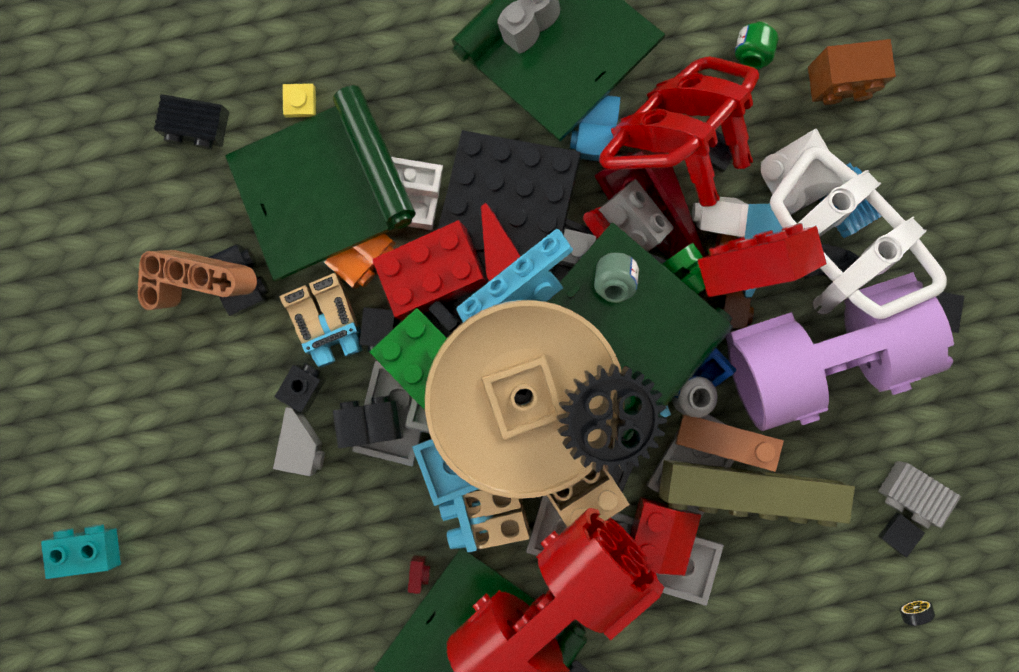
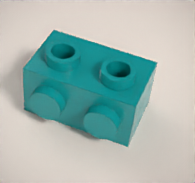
M104 524L85 527L82 533L74 534L73 528L53 532L54 537L41 541L45 579L109 571L121 565L117 528L105 529Z

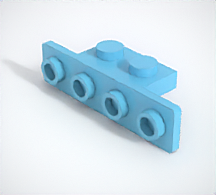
M559 229L552 231L460 304L456 310L462 322L484 309L504 302L517 300L546 302L563 289L559 280L549 271L573 251L572 246Z

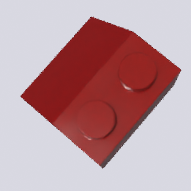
M640 497L630 536L647 556L645 563L648 571L652 570L658 574L685 576L701 514L688 510L673 509L668 507L667 504Z

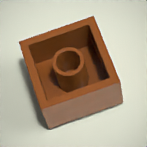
M891 39L827 46L808 66L812 102L823 101L824 105H831L843 101V98L852 97L854 101H864L871 99L875 92L884 89L885 85L896 77Z

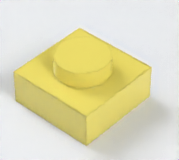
M283 84V115L286 118L312 117L316 115V90L314 84Z

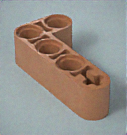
M177 250L147 251L143 253L139 262L138 300L140 305L146 310L175 307L181 301L182 287L220 297L246 295L255 290L257 278L255 272L250 267Z

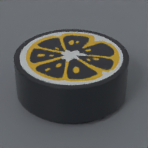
M927 600L911 601L900 608L903 622L908 625H923L931 622L935 617L932 603Z

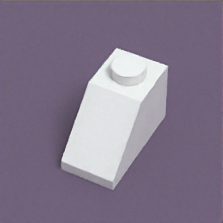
M720 197V200L715 205L703 207L699 204L698 198V203L693 204L692 220L696 221L695 226L700 230L745 237L749 205L737 198Z

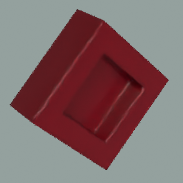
M414 555L412 557L407 593L420 594L423 585L429 584L430 566L425 565L426 556Z

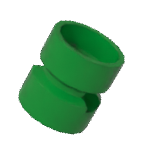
M691 243L662 263L663 266L696 294L705 289L698 264V259L703 258L694 243Z

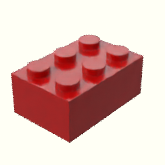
M459 220L372 259L394 317L402 321L416 308L424 314L430 311L428 308L435 301L447 304L481 289L489 282L468 230Z
M802 223L782 228V231L773 233V230L755 234L753 238L745 239V237H739L726 241V244L708 249L710 255L698 259L708 297L796 281L827 264L817 226L803 229Z

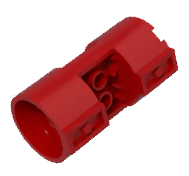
M588 508L563 532L558 534L554 530L540 543L544 549L536 558L538 559L540 572L549 590L545 594L540 595L530 606L520 598L499 590L492 597L486 593L472 606L476 612L448 638L447 655L454 672H569L570 670L563 663L562 652L555 637L573 620L576 619L590 630L604 633L611 641L657 601L665 587L660 583L654 571L648 572L645 563L647 556L635 540L611 517L607 521L598 517L600 515L598 509Z

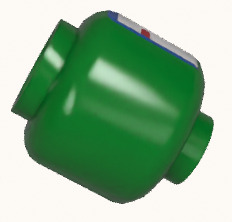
M756 22L744 26L739 33L735 47L737 61L740 64L754 67L757 70L768 66L774 60L779 40L776 30L764 22Z

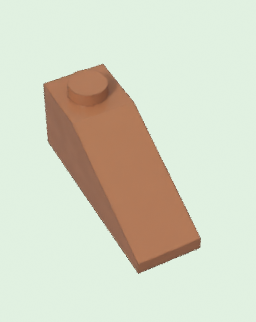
M682 415L675 444L776 472L784 441L702 418Z

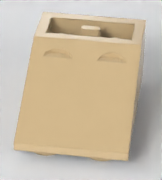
M603 465L599 473L593 469L584 478L570 487L547 495L567 527L588 508L598 509L600 512L598 517L607 520L630 505L612 476L606 470L605 465Z

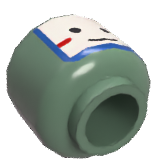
M616 252L601 257L596 264L594 281L596 292L607 301L615 303L631 298L635 294L638 284L639 268L636 261L631 256Z

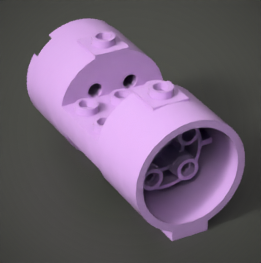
M914 272L860 289L863 295L882 306L923 288V283L917 281ZM847 298L844 300L846 305L845 327L847 334L817 344H813L804 328L795 321L792 312L729 333L725 337L728 344L729 362L737 369L732 376L744 408L754 425L759 430L765 431L796 420H800L801 425L820 420L818 413L827 411L829 404L826 376L856 366L860 367L867 380L879 392L891 390L892 395L912 389L910 385L912 382L948 370L953 363V359L950 356L948 357V347L953 346L954 342L948 319L937 298L929 299L885 319L873 318Z

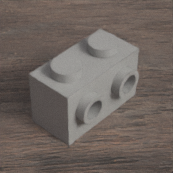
M636 179L615 194L599 209L610 224L612 222L616 224L647 252L658 245L674 228Z

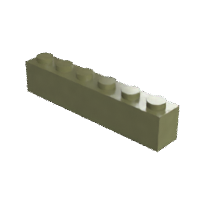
M664 460L659 497L668 503V507L678 510H687L689 505L698 506L699 511L717 514L718 509L729 510V514L739 517H748V512L759 513L758 517L767 520H778V516L788 517L789 521L807 524L808 519L817 520L819 525L837 527V522L850 524L855 486L838 480Z

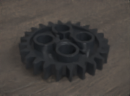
M611 364L609 373L601 365H598L596 376H593L587 370L584 371L586 381L582 383L575 378L573 380L577 387L575 392L568 389L564 391L570 398L569 402H559V406L566 411V413L556 417L560 423L566 424L557 429L561 436L567 437L562 442L566 449L572 448L570 455L574 460L581 457L580 463L583 467L586 468L592 463L593 469L598 473L603 465H605L609 474H613L615 465H618L623 472H626L627 462L629 461L638 467L639 461L637 457L642 455L644 458L649 459L650 455L646 449L649 446L658 448L659 445L653 440L654 437L665 435L658 428V424L667 422L664 416L658 414L666 409V405L662 402H656L662 396L661 392L657 389L651 390L654 382L650 379L643 381L644 374L640 371H636L632 375V369L626 365L621 373L615 364ZM616 390L612 403V400L610 398L611 391ZM599 395L603 396L602 404L598 408H589L592 398ZM629 396H635L634 405L629 409H623L624 400ZM613 412L617 415V418L612 419ZM612 419L611 426L606 422V420ZM601 429V435L597 440L588 441V435L591 431ZM626 430H634L631 439L621 441V436ZM611 435H612V438H613V446L609 448L608 445L610 444Z

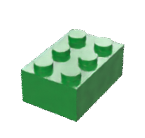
M416 308L381 340L370 353L425 411L424 396L429 370L436 354L447 338Z

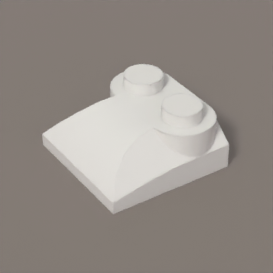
M817 129L810 131L761 161V174L772 195L806 149L822 147L828 150ZM813 160L785 199L784 204L790 215L828 195L832 189L840 187L846 182L821 161Z

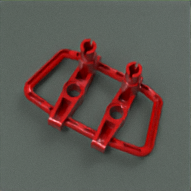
M711 56L693 61L674 78L656 84V87L647 93L648 100L634 114L622 118L616 127L611 128L613 138L599 156L601 166L608 170L673 167L685 160L690 180L695 184L699 204L703 207L715 205L720 200L713 179L715 173L709 156V147H715L718 143L715 130L721 125L725 143L730 149L733 167L745 169L751 165L750 163H753L748 145L749 135L744 114L746 113L745 109H750L753 106L751 92L759 79V71L754 67ZM705 69H712L744 78V81L739 85L725 79L706 76L699 72ZM699 115L710 117L706 122H702L698 119L689 116ZM622 146L648 150L654 153H669L614 157Z

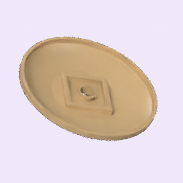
M517 300L491 306L476 313L459 325L442 344L433 360L427 377L424 396L425 415L430 436L446 464L460 478L482 491L507 498H535L556 493L580 481L593 470L592 463L585 468L580 463L581 457L573 459L570 455L572 448L566 449L562 443L567 437L561 436L558 433L557 429L566 425L560 423L556 418L557 415L566 413L559 406V402H569L570 400L564 391L568 389L575 392L577 387L573 380L576 378L584 383L586 381L584 371L586 370L593 376H596L598 365H601L609 373L611 364H615L621 373L620 364L612 347L602 333L589 321L570 309L537 300ZM520 389H529L532 392L531 400L525 405H519L514 400L515 394ZM616 390L611 391L610 398L612 400V403ZM599 395L592 398L589 408H598L602 404L603 396ZM614 412L612 419L617 418V415ZM612 419L606 420V422H607L610 426H611V420H612ZM601 429L591 431L588 435V441L597 440L601 435ZM611 435L610 444L608 445L609 448H610V447L612 446V444H613L612 435Z

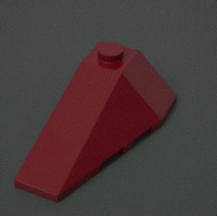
M636 148L624 156L654 155L666 153H654L648 150ZM673 167L608 170L604 168L594 175L608 200L633 180H637L674 227L656 245L666 257L671 258L691 243L695 244L703 257L706 256Z

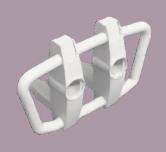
M810 147L800 155L771 196V209L782 228L802 223L803 229L817 226L820 237L833 227L840 225L864 199L894 228L888 234L874 241L845 272H842L824 253L827 264L820 269L833 283L814 299V309L821 305L822 308L817 312L819 314H828L833 308L848 298L855 306L873 318L885 319L940 295L946 287L947 278L941 266L919 239L927 230H924L913 219L914 217L905 221L875 190L881 183L868 172L869 170L857 175L827 149ZM819 160L846 183L832 189L822 202L800 222L796 223L787 210L784 201L811 162ZM908 249L912 251L932 278L931 285L882 306L863 295L859 290L877 275L886 272L897 263Z

